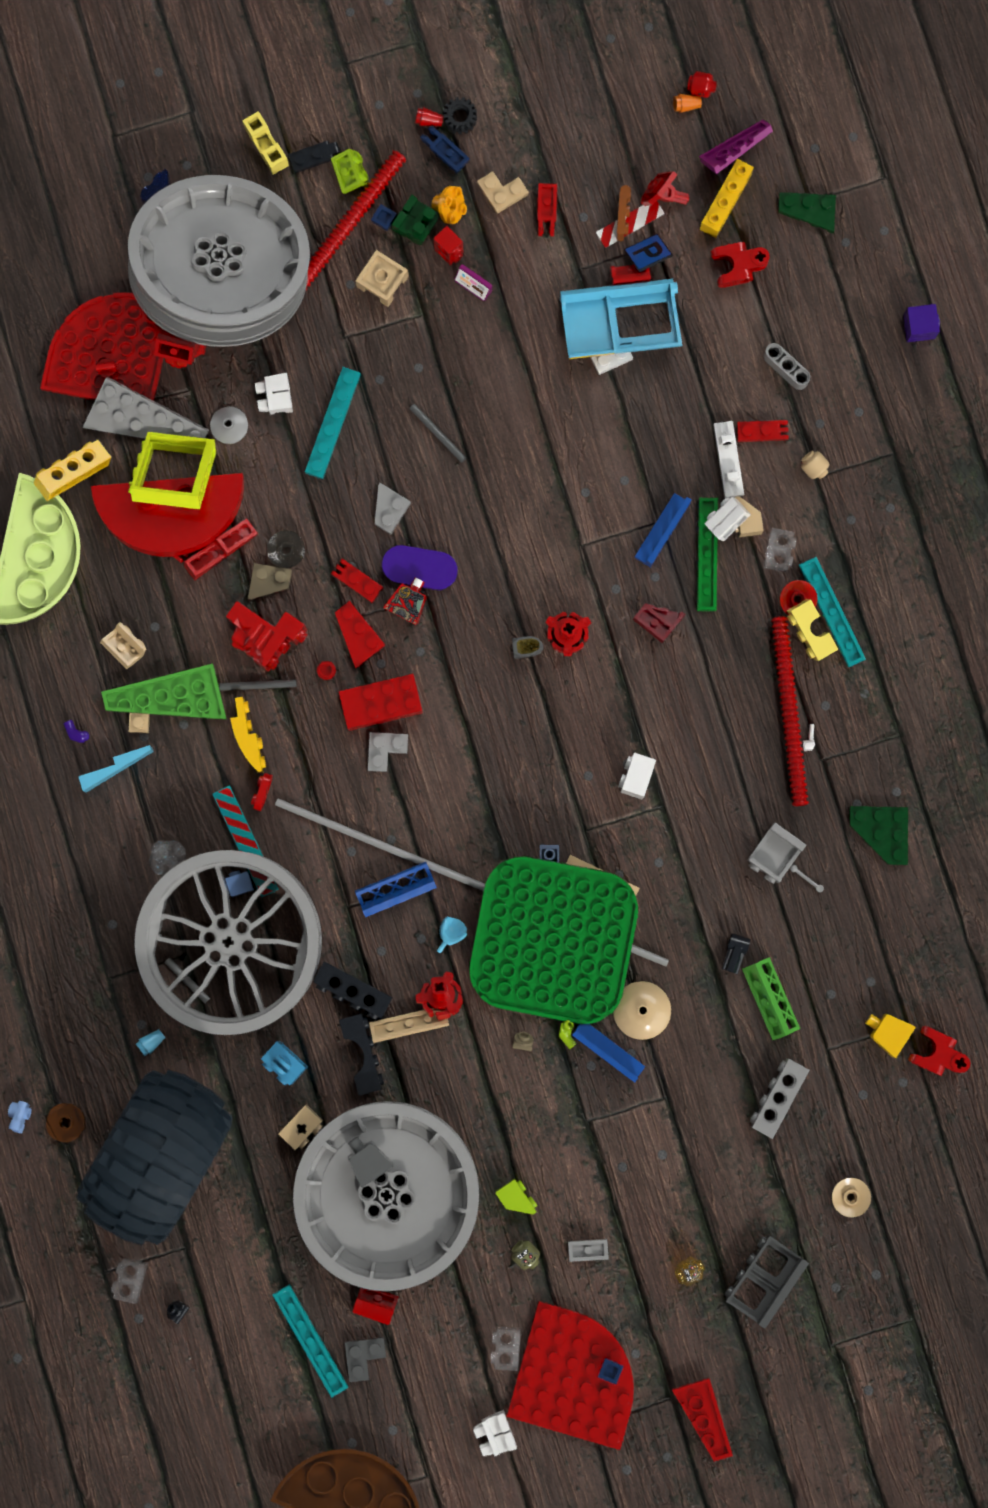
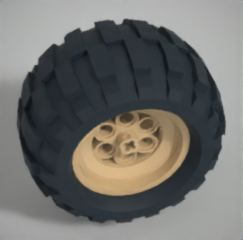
M154 1070L147 1073L120 1115L77 1190V1199L87 1207L84 1213L98 1226L125 1241L141 1246L145 1241L156 1245L163 1242L188 1205L232 1126V1115L223 1109L225 1102L211 1089L187 1075L168 1070L165 1075Z

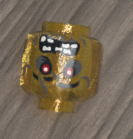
M689 1257L676 1265L674 1273L680 1284L691 1286L703 1279L705 1268L701 1260L697 1261L694 1257Z

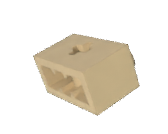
M306 1104L282 1129L279 1135L294 1150L298 1147L303 1149L309 1142L307 1139L311 1133L316 1135L323 1127L321 1125L323 1119ZM299 1124H300L301 1126H302L303 1124H305V1125L307 1126V1127L305 1128V1130L307 1131L306 1133H305V1132H302V1133H299V1132H298V1130L300 1129L299 1126H298Z

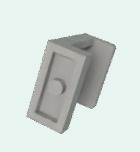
M773 823L747 859V862L750 863L748 866L757 873L759 870L765 874L764 878L772 884L774 882L780 883L795 859L804 850L806 844L777 823Z

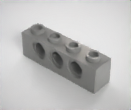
M788 1058L786 1061L782 1060L777 1069L779 1071L776 1078L773 1077L768 1085L770 1090L767 1096L765 1094L762 1096L759 1102L761 1107L758 1113L754 1112L749 1121L752 1123L750 1127L771 1139L774 1138L809 1072V1069ZM785 1075L792 1077V1083L789 1086H785L782 1082ZM776 1092H781L783 1095V1100L780 1103H775L773 1100ZM768 1109L774 1112L771 1120L764 1118V1112Z

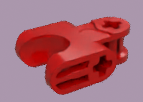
M745 242L715 247L710 252L714 260H727L733 266L731 272L723 274L718 278L717 285L720 288L752 281V272L764 270L770 258V254L765 248L758 247L747 250ZM757 256H759L760 259H763L762 262H760L759 259H756Z
M922 1026L921 1034L932 1041L933 1051L926 1057L910 1054L908 1057L909 1062L939 1076H942L945 1068L956 1073L968 1071L971 1064L970 1059L965 1054L954 1050L957 1040L928 1026ZM961 1059L963 1066L957 1068L958 1064L955 1061Z

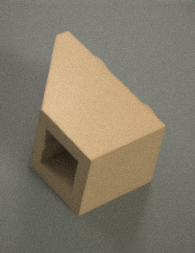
M740 496L735 497L751 514L735 530V533L738 532L739 537L761 535L764 531L761 512Z

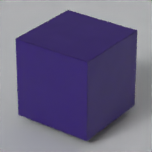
M936 304L908 307L903 314L907 342L932 340L939 334L940 319L937 314Z

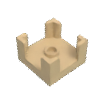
M376 250L356 279V286L364 292L366 289L380 298L382 304L389 307L393 301V294L401 282L404 284L409 277L408 270Z

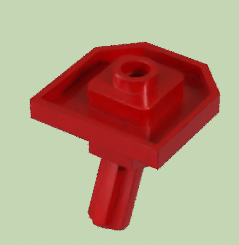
M674 171L658 173L648 184L640 203L644 206H650L656 201L661 200L686 205L689 201V194L676 191V188L671 184L677 176Z

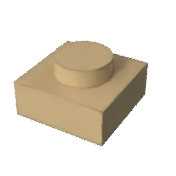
M130 713L129 733H149L150 714Z

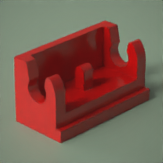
M634 265L610 267L612 285L651 281L650 268L639 272Z

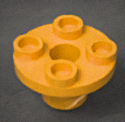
M447 186L442 193L436 195L432 200V209L439 213L442 221L446 224H456L462 215L466 214L467 206L464 204L461 187Z

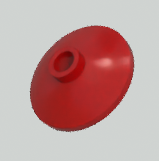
M791 581L784 586L780 593V605L787 615H789L787 610L806 599H811L816 608L818 600L816 590L806 581ZM797 595L800 597L798 603L794 601V597Z

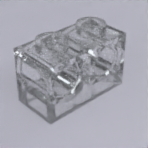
M776 528L770 530L763 568L786 572L788 567H792L793 556L790 555L791 549H795L797 538H794L795 532ZM784 537L787 540V545H780L778 538ZM777 555L782 556L784 563H776L774 557Z
M124 1258L122 1262L118 1263L116 1273L119 1274L118 1279L113 1282L111 1293H114L113 1299L133 1304L139 1301L148 1263ZM127 1266L135 1268L136 1273L134 1276L127 1274ZM123 1285L130 1287L131 1293L129 1295L122 1293L121 1288Z
M497 1327V1332H493L492 1344H496L495 1352H491V1364H495L494 1369L518 1371L520 1328ZM503 1334H509L512 1340L509 1343H503L500 1338ZM502 1354H508L511 1359L508 1363H502L499 1357Z

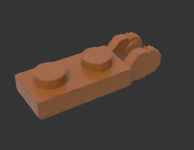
M628 185L620 188L617 241H624V235H628L629 223H625V218L629 217L630 205L627 204L630 202L631 188Z

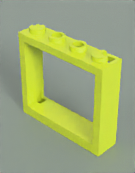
M147 432L146 439L142 441V452L138 453L137 456L138 465L133 469V481L129 482L130 488L128 492L131 493L132 501L200 509L216 455L215 440ZM154 449L202 455L192 493L143 487Z

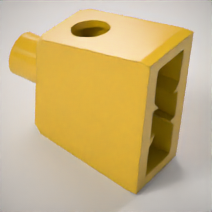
M871 1014L865 1023L874 1029L870 1037L893 1058H897L916 1028L888 1014H884L881 1019Z

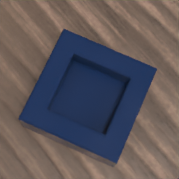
M380 204L371 218V222L388 231L397 217V213Z
M605 1358L598 1377L616 1385L624 1366Z

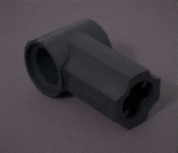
M735 933L731 934L722 966L723 970L738 974L743 956L747 953L751 939Z

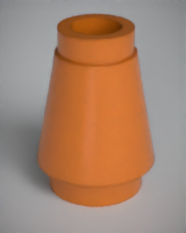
M678 94V96L673 98L674 111L679 113L701 108L702 106L701 97Z

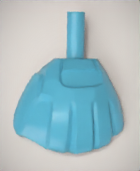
M451 917L443 919L439 929L443 942L437 949V952L441 953L447 944H456L467 936V927L461 920Z

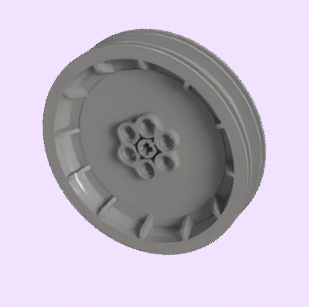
M204 175L187 178L157 192L137 213L128 239L129 282L134 297L142 310L153 322L170 334L206 346L226 347L251 343L267 337L280 329L298 310L307 287L310 260L308 236L295 211L281 197L262 185L246 179L225 175Z
M392 1101L374 1102L355 1107L327 1124L315 1136L303 1154L297 1169L293 1191L294 1213L298 1229L312 1255L325 1269L339 1279L357 1287L376 1291H395L411 1288L434 1278L444 1271L458 1257L468 1242L476 1222L479 1204V1183L476 1168L468 1148L455 1130L440 1117L426 1109L408 1103ZM357 1136L363 1145L372 1141L393 1163V1167L385 1172L386 1179L379 1182L375 1179L366 1185L373 1190V1195L370 1197L363 1195V1188L360 1186L348 1159V1156L354 1152L348 1143ZM396 1175L404 1176L405 1183L403 1185L395 1183L394 1177ZM385 1190H389L392 1198L389 1197L388 1200H385L382 1192L385 1193ZM402 1194H409L412 1201L408 1204L401 1201ZM371 1205L379 1207L380 1212L378 1215L370 1214L369 1207ZM390 1209L398 1210V1218L391 1219L388 1216V1211Z

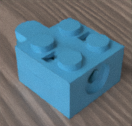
M276 1041L261 1058L263 1061L262 1065L269 1072L274 1071L277 1073L278 1076L276 1078L283 1085H292L308 1068L281 1041Z

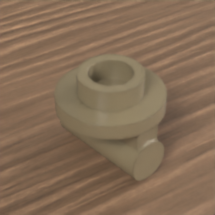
M527 1032L515 1034L513 1048L532 1051L533 1037Z

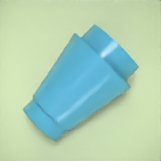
M158 1029L138 1039L139 1042L136 1043V1046L146 1056L157 1048L165 1039V1036Z

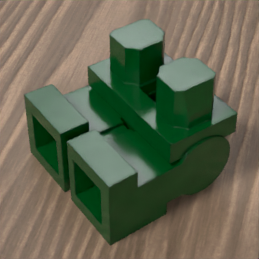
M411 195L404 205L403 211H400L394 220L392 230L405 238L407 237L412 242L422 245L439 220L440 215L437 211Z

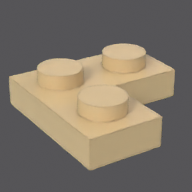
M494 172L477 181V184L497 214L529 195L528 190L519 177L505 186H502Z

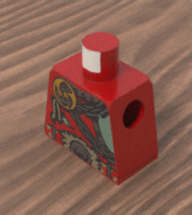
M414 577L410 587L402 583L385 604L384 609L417 626L427 596L420 593L425 582Z

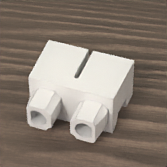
M287 373L264 377V381L255 383L257 394L267 393V399L257 400L259 412L269 411L270 414L293 412Z
M504 1410L483 1418L482 1423L473 1427L476 1438L487 1435L489 1440L479 1445L483 1456L494 1454L495 1457L500 1453L517 1449V1444Z

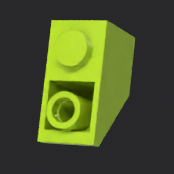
M514 1178L495 1191L506 1209L529 1214L537 1212L535 1209L537 1204L531 1196L529 1198L526 1196L524 1191L527 1189L521 1180L516 1181Z

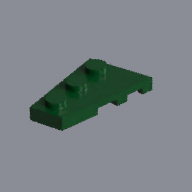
M779 193L778 213L798 221L802 220L810 223L811 226L823 228L827 232L834 234L836 195Z

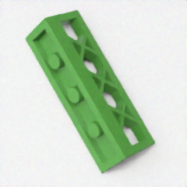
M770 957L743 968V973L772 1040L799 1030V1024ZM763 964L766 965V968L768 970L767 974L764 972L762 968ZM771 983L775 986V992L771 989ZM779 1001L782 1002L783 1010L778 1005ZM786 1019L790 1021L791 1029L788 1028Z

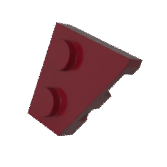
M645 603L633 620L663 643L686 614L684 612L669 611V609L663 607L657 608L654 605Z

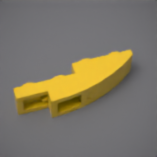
M243 697L235 698L238 717L230 718L235 738L250 764L259 773H264L263 768H266L265 757H261L260 749H263L262 738H258L256 733L250 734L253 728L251 720L247 719V713L250 712L249 703Z

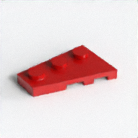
M350 601L335 612L356 669L386 646Z

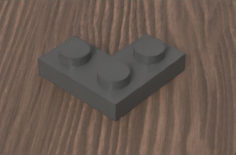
M384 1337L345 1342L349 1382L369 1380L367 1360L386 1358Z

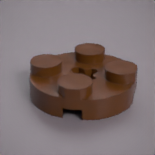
M73 1103L58 1104L48 1113L46 1120L47 1132L55 1140L71 1142L80 1137L85 1130V1115ZM63 1117L71 1121L68 1128L61 1126Z

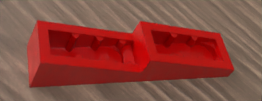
M246 518L217 537L213 543L185 560L184 567L195 581L258 535V533Z

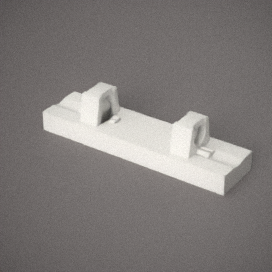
M733 421L714 423L725 499L728 497L744 496ZM725 442H731V444L723 445Z

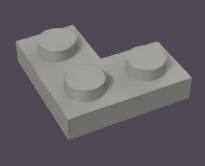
M370 732L368 771L387 772L388 753L407 754L408 734Z

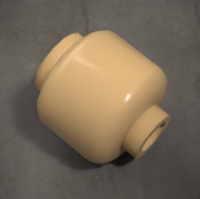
M810 451L801 459V468L809 478L822 479L827 475L829 462L819 451Z

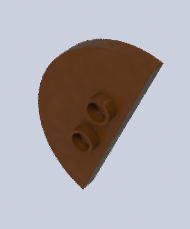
M351 1449L326 1451L304 1460L284 1477L270 1500L285 1508H420L409 1483L392 1465L373 1454Z

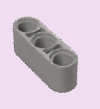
M769 344L764 352V360L795 389L802 390L806 388L810 381V373L779 344ZM774 350L778 356L771 357L768 352ZM788 363L792 369L785 370L782 364ZM803 376L805 378V382H798L796 377Z

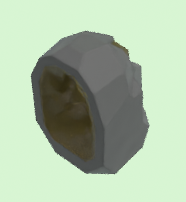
M528 636L512 639L514 659L533 657L540 654L543 650V643L536 637Z

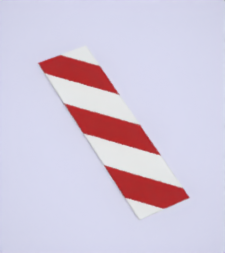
M657 201L653 205H642L630 212L629 217L625 218V223H629L628 235L665 214ZM618 220L596 232L605 248L617 242Z

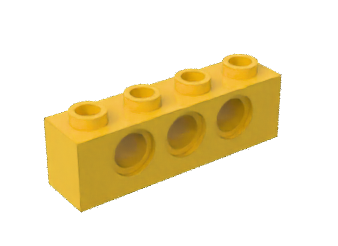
M739 159L736 160L701 223V231L717 238L750 179L754 167Z
M99 440L93 443L88 442L81 450L72 451L62 461L60 459L55 461L50 468H43L38 471L33 484L46 501H49L107 467L112 457ZM83 458H87L91 462H86ZM68 467L74 468L75 471L69 470ZM52 476H57L60 480H56Z

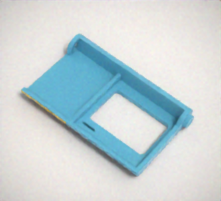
M673 279L560 291L568 358L575 359L681 347L682 340L675 294L678 293L677 282H673ZM662 302L667 304L671 325L670 333L621 338L619 336L616 308Z

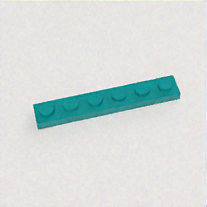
M342 367L305 470L306 474L320 479L324 478L360 379V372Z

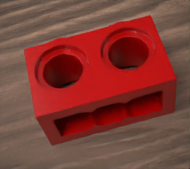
M448 226L433 238L434 250L449 265L453 262L457 263L463 257V241Z

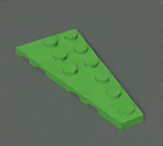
M214 664L101 692L106 711L227 720Z

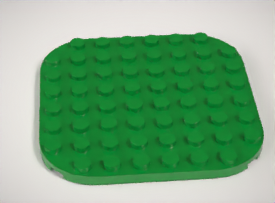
M517 856L501 862L490 873L484 888L470 962V979L473 988H475L476 992L486 1003L497 1008L557 1020H569L579 1024H591L601 1021L614 1012L623 995L638 918V902L633 889L623 878L607 871L528 856Z

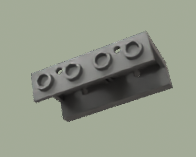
M767 1235L766 1238L763 1236L757 1244L758 1250L755 1254L753 1252L746 1260L748 1265L744 1270L740 1269L735 1277L737 1281L733 1287L730 1285L724 1293L726 1296L724 1300L727 1303H730L764 1329H766L809 1264L770 1235ZM767 1245L772 1246L788 1258L787 1263L776 1277L756 1264ZM746 1277L766 1290L765 1296L756 1309H751L734 1297V1294Z

